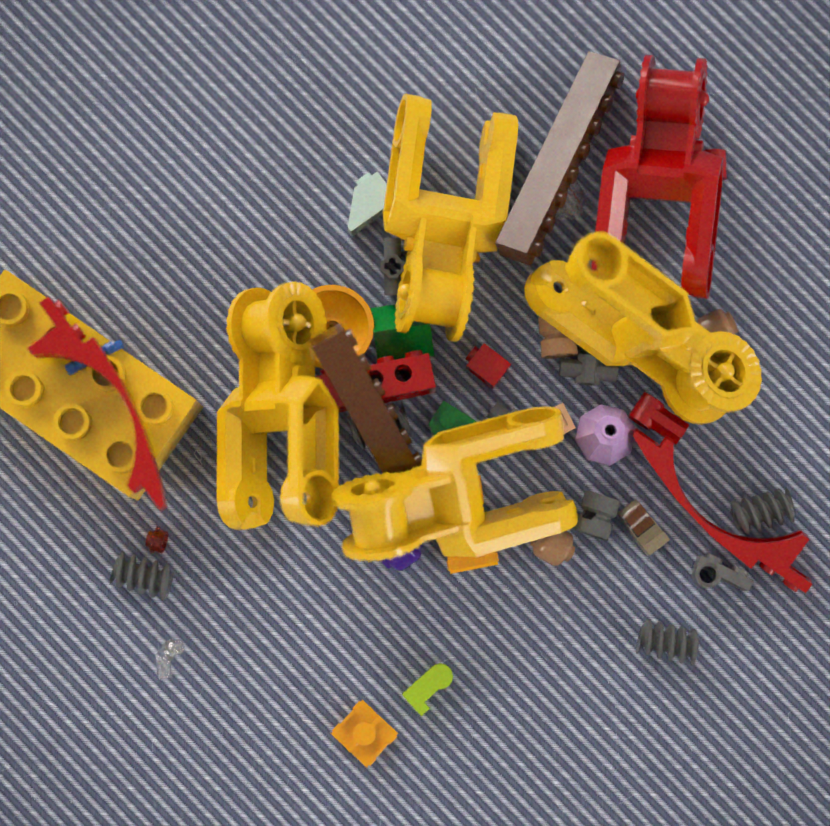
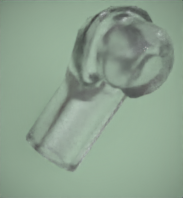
M167 640L156 653L158 680L172 678L171 661L176 655L184 652V644L181 640Z

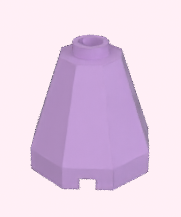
M601 404L580 417L575 442L580 447L587 461L611 466L631 453L635 427L624 410ZM606 427L610 429L613 436H608L605 433Z

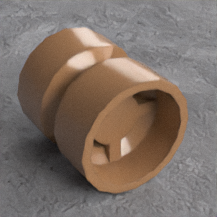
M538 317L539 334L545 337V339L540 341L541 358L556 359L578 355V346L575 342L544 319Z

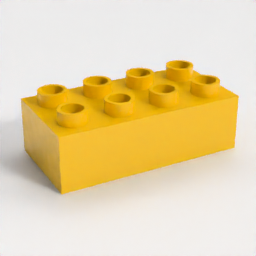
M4 269L0 275V408L128 497L138 501L145 492V489L143 488L135 494L127 486L135 460L136 444L132 418L125 401L112 383L96 370L86 367L70 376L64 365L72 362L71 360L59 358L37 359L29 352L27 347L56 326L39 304L46 297ZM72 314L66 316L72 326L77 323L87 336L83 340L84 343L91 337L97 339L101 346L110 342V340ZM120 349L107 356L130 393L147 430L158 469L160 470L203 406L195 398L123 349Z

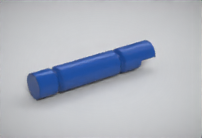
M121 339L115 342L110 341L101 347L106 355H110L124 348ZM75 361L64 365L70 376L78 372V370L88 367Z

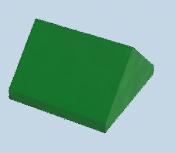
M395 304L370 308L374 319L373 333L377 359L386 356H394V360L405 358V353L422 350L423 354L429 353L430 357L434 356L430 324L413 321L407 333L397 332L395 328Z

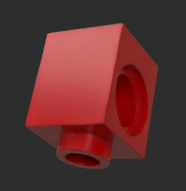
M485 343L480 349L475 346L465 358L469 362L466 365V369L492 390L511 366V363Z

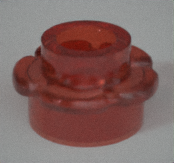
M157 526L155 531L149 530L145 546L149 547L150 553L157 552L162 554L165 551L169 536L168 531L161 530L160 526Z

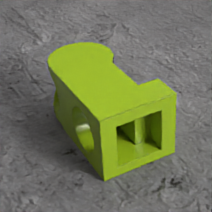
M435 664L402 693V696L422 716L430 709L425 702L439 689H445L452 683L453 672L446 664Z

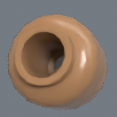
M716 309L697 320V323L710 333L723 331L735 335V333L739 332L731 313H725L722 309Z
M568 531L537 539L530 543L533 546L534 555L553 566L560 565L563 561L568 562L575 552L573 535Z

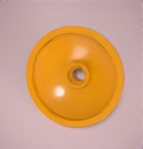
M323 285L312 289L321 300L325 310L326 329L328 330L339 323L344 331L350 329L358 342V345L354 346L358 356L363 353L365 354L374 336V319L366 301L354 290L340 285ZM316 357L315 367L324 369L318 357Z

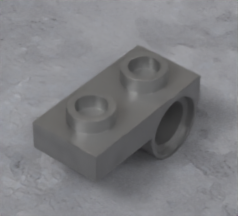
M707 553L705 557L702 555L697 556L693 565L692 580L698 587H714L722 580L744 592L750 590L754 581L747 578L749 574L747 571L736 566L729 569L721 565L722 559L710 553ZM703 567H709L713 571V579L709 583H704L700 579L699 573Z

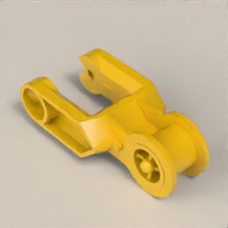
M406 93L400 101L396 116L383 208L385 231L404 240L403 248L407 251L406 262L403 266L404 271L401 273V281L398 284L397 302L395 304V328L397 332L407 333L413 321L444 326L447 340L457 342L463 336V331L466 329L465 324L468 322V314L471 311L470 304L473 300L472 293L475 280L472 263L475 262L477 253L497 252L498 249L495 242L508 217L518 136V118L512 114L493 112L491 120L485 121L479 144L480 162L475 200L420 189L425 144L431 120L432 101L421 96Z
M602 232L589 234L576 244L568 263L560 260L549 261L535 269L527 277L524 286L525 298L529 307L538 316L604 365H634L661 385L663 397L667 401L668 406L684 421L699 425L709 424L720 419L726 412L739 411L749 406L756 399L762 382V370L759 365V359L749 344L730 332L718 331L710 333L695 321L687 292L615 237ZM589 260L596 262V271L590 269ZM554 283H559L561 285V293H558L554 290Z
M301 282L283 283L272 292L264 288L246 289L237 294L232 300L226 319L228 341L239 359V387L231 392L217 411L218 513L222 521L229 528L235 530L252 529L269 522L274 509V496L267 482V433L288 431V477L285 479L281 489L282 510L286 518L291 522L307 526L326 525L334 518L338 509L332 500L334 489L339 487L338 406L321 379L315 378V358L317 356L309 341L327 330L325 310L316 292ZM303 493L306 494V504L303 502ZM250 496L252 497V500H253V506H252V507H250L249 504H248V500H249V497H250Z
M533 407L441 431L423 445L421 466L401 473L386 472L383 474L365 475L339 485L332 493L333 504L338 508L349 510L353 531L341 543L342 552L345 557H349L351 560H366L369 562L373 560L381 561L385 558L392 559L395 556H402L406 552H411L425 541L436 539L444 556L478 557L562 533L576 526L578 516L574 500H567L562 491L538 493L524 499L522 502L484 512L476 463L522 450L546 448L561 442L564 439V426L560 409L554 407Z

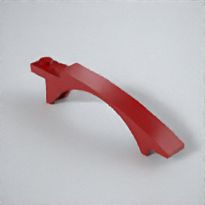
M47 296L39 304L56 327L27 347V349L37 359L59 358L84 364L102 374L112 383L126 403L135 432V460L127 486L135 494L144 488L157 507L162 511L165 510L168 506L164 486L149 436L124 381L98 340L91 337L84 343L83 340L87 336L77 323L73 326L66 318L70 313L60 300L54 302L52 298Z
M635 428L633 437L645 458L674 498L713 539L750 569L759 560V566L770 575L776 572L784 578L782 582L788 588L795 592L800 589L807 593L813 585L811 579L791 565L810 540L805 532L798 530L777 537L755 538L731 533L711 523L692 506L680 487L674 468L673 439L666 435L659 444L638 428Z

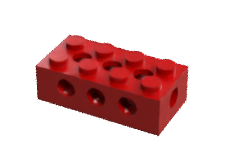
M422 350L405 353V358L394 360V356L378 358L377 364L370 365L372 368L368 371L370 378L379 377L383 380L381 386L386 394L381 396L384 403L434 394L436 391L429 353L423 354ZM324 369L321 370L320 375L315 376V378L321 379L338 406V413L346 412L347 409ZM401 371H406L411 375V378L408 381L401 382L395 376Z

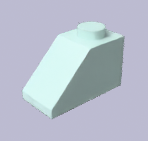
M378 171L373 175L367 173L356 182L357 186L354 188L348 222V232L351 236H354L383 215L387 184Z

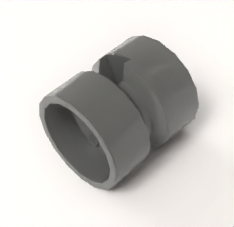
M585 491L580 505L583 512L577 514L578 523L573 527V530L608 541L613 527L610 519L616 517L621 502L599 493Z

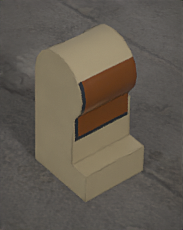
M636 499L617 513L646 556H650L670 541L666 533L660 529L654 519L649 516Z

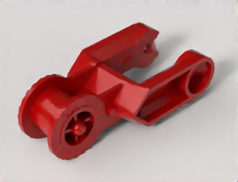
M647 54L643 58L642 69L640 70L641 77L639 79L640 86L635 94L638 105L636 111L637 132L636 135H631L630 145L608 149L602 169L595 232L607 233L625 245L631 198L691 203L689 223L686 229V247L682 265L681 288L690 296L708 299L712 283L722 196L723 158L703 151L704 141L699 140L704 122V107L710 100L706 90L708 83L706 79L708 75L707 61L705 58H698L694 71L656 69L654 55ZM592 260L591 270L596 271L597 264Z

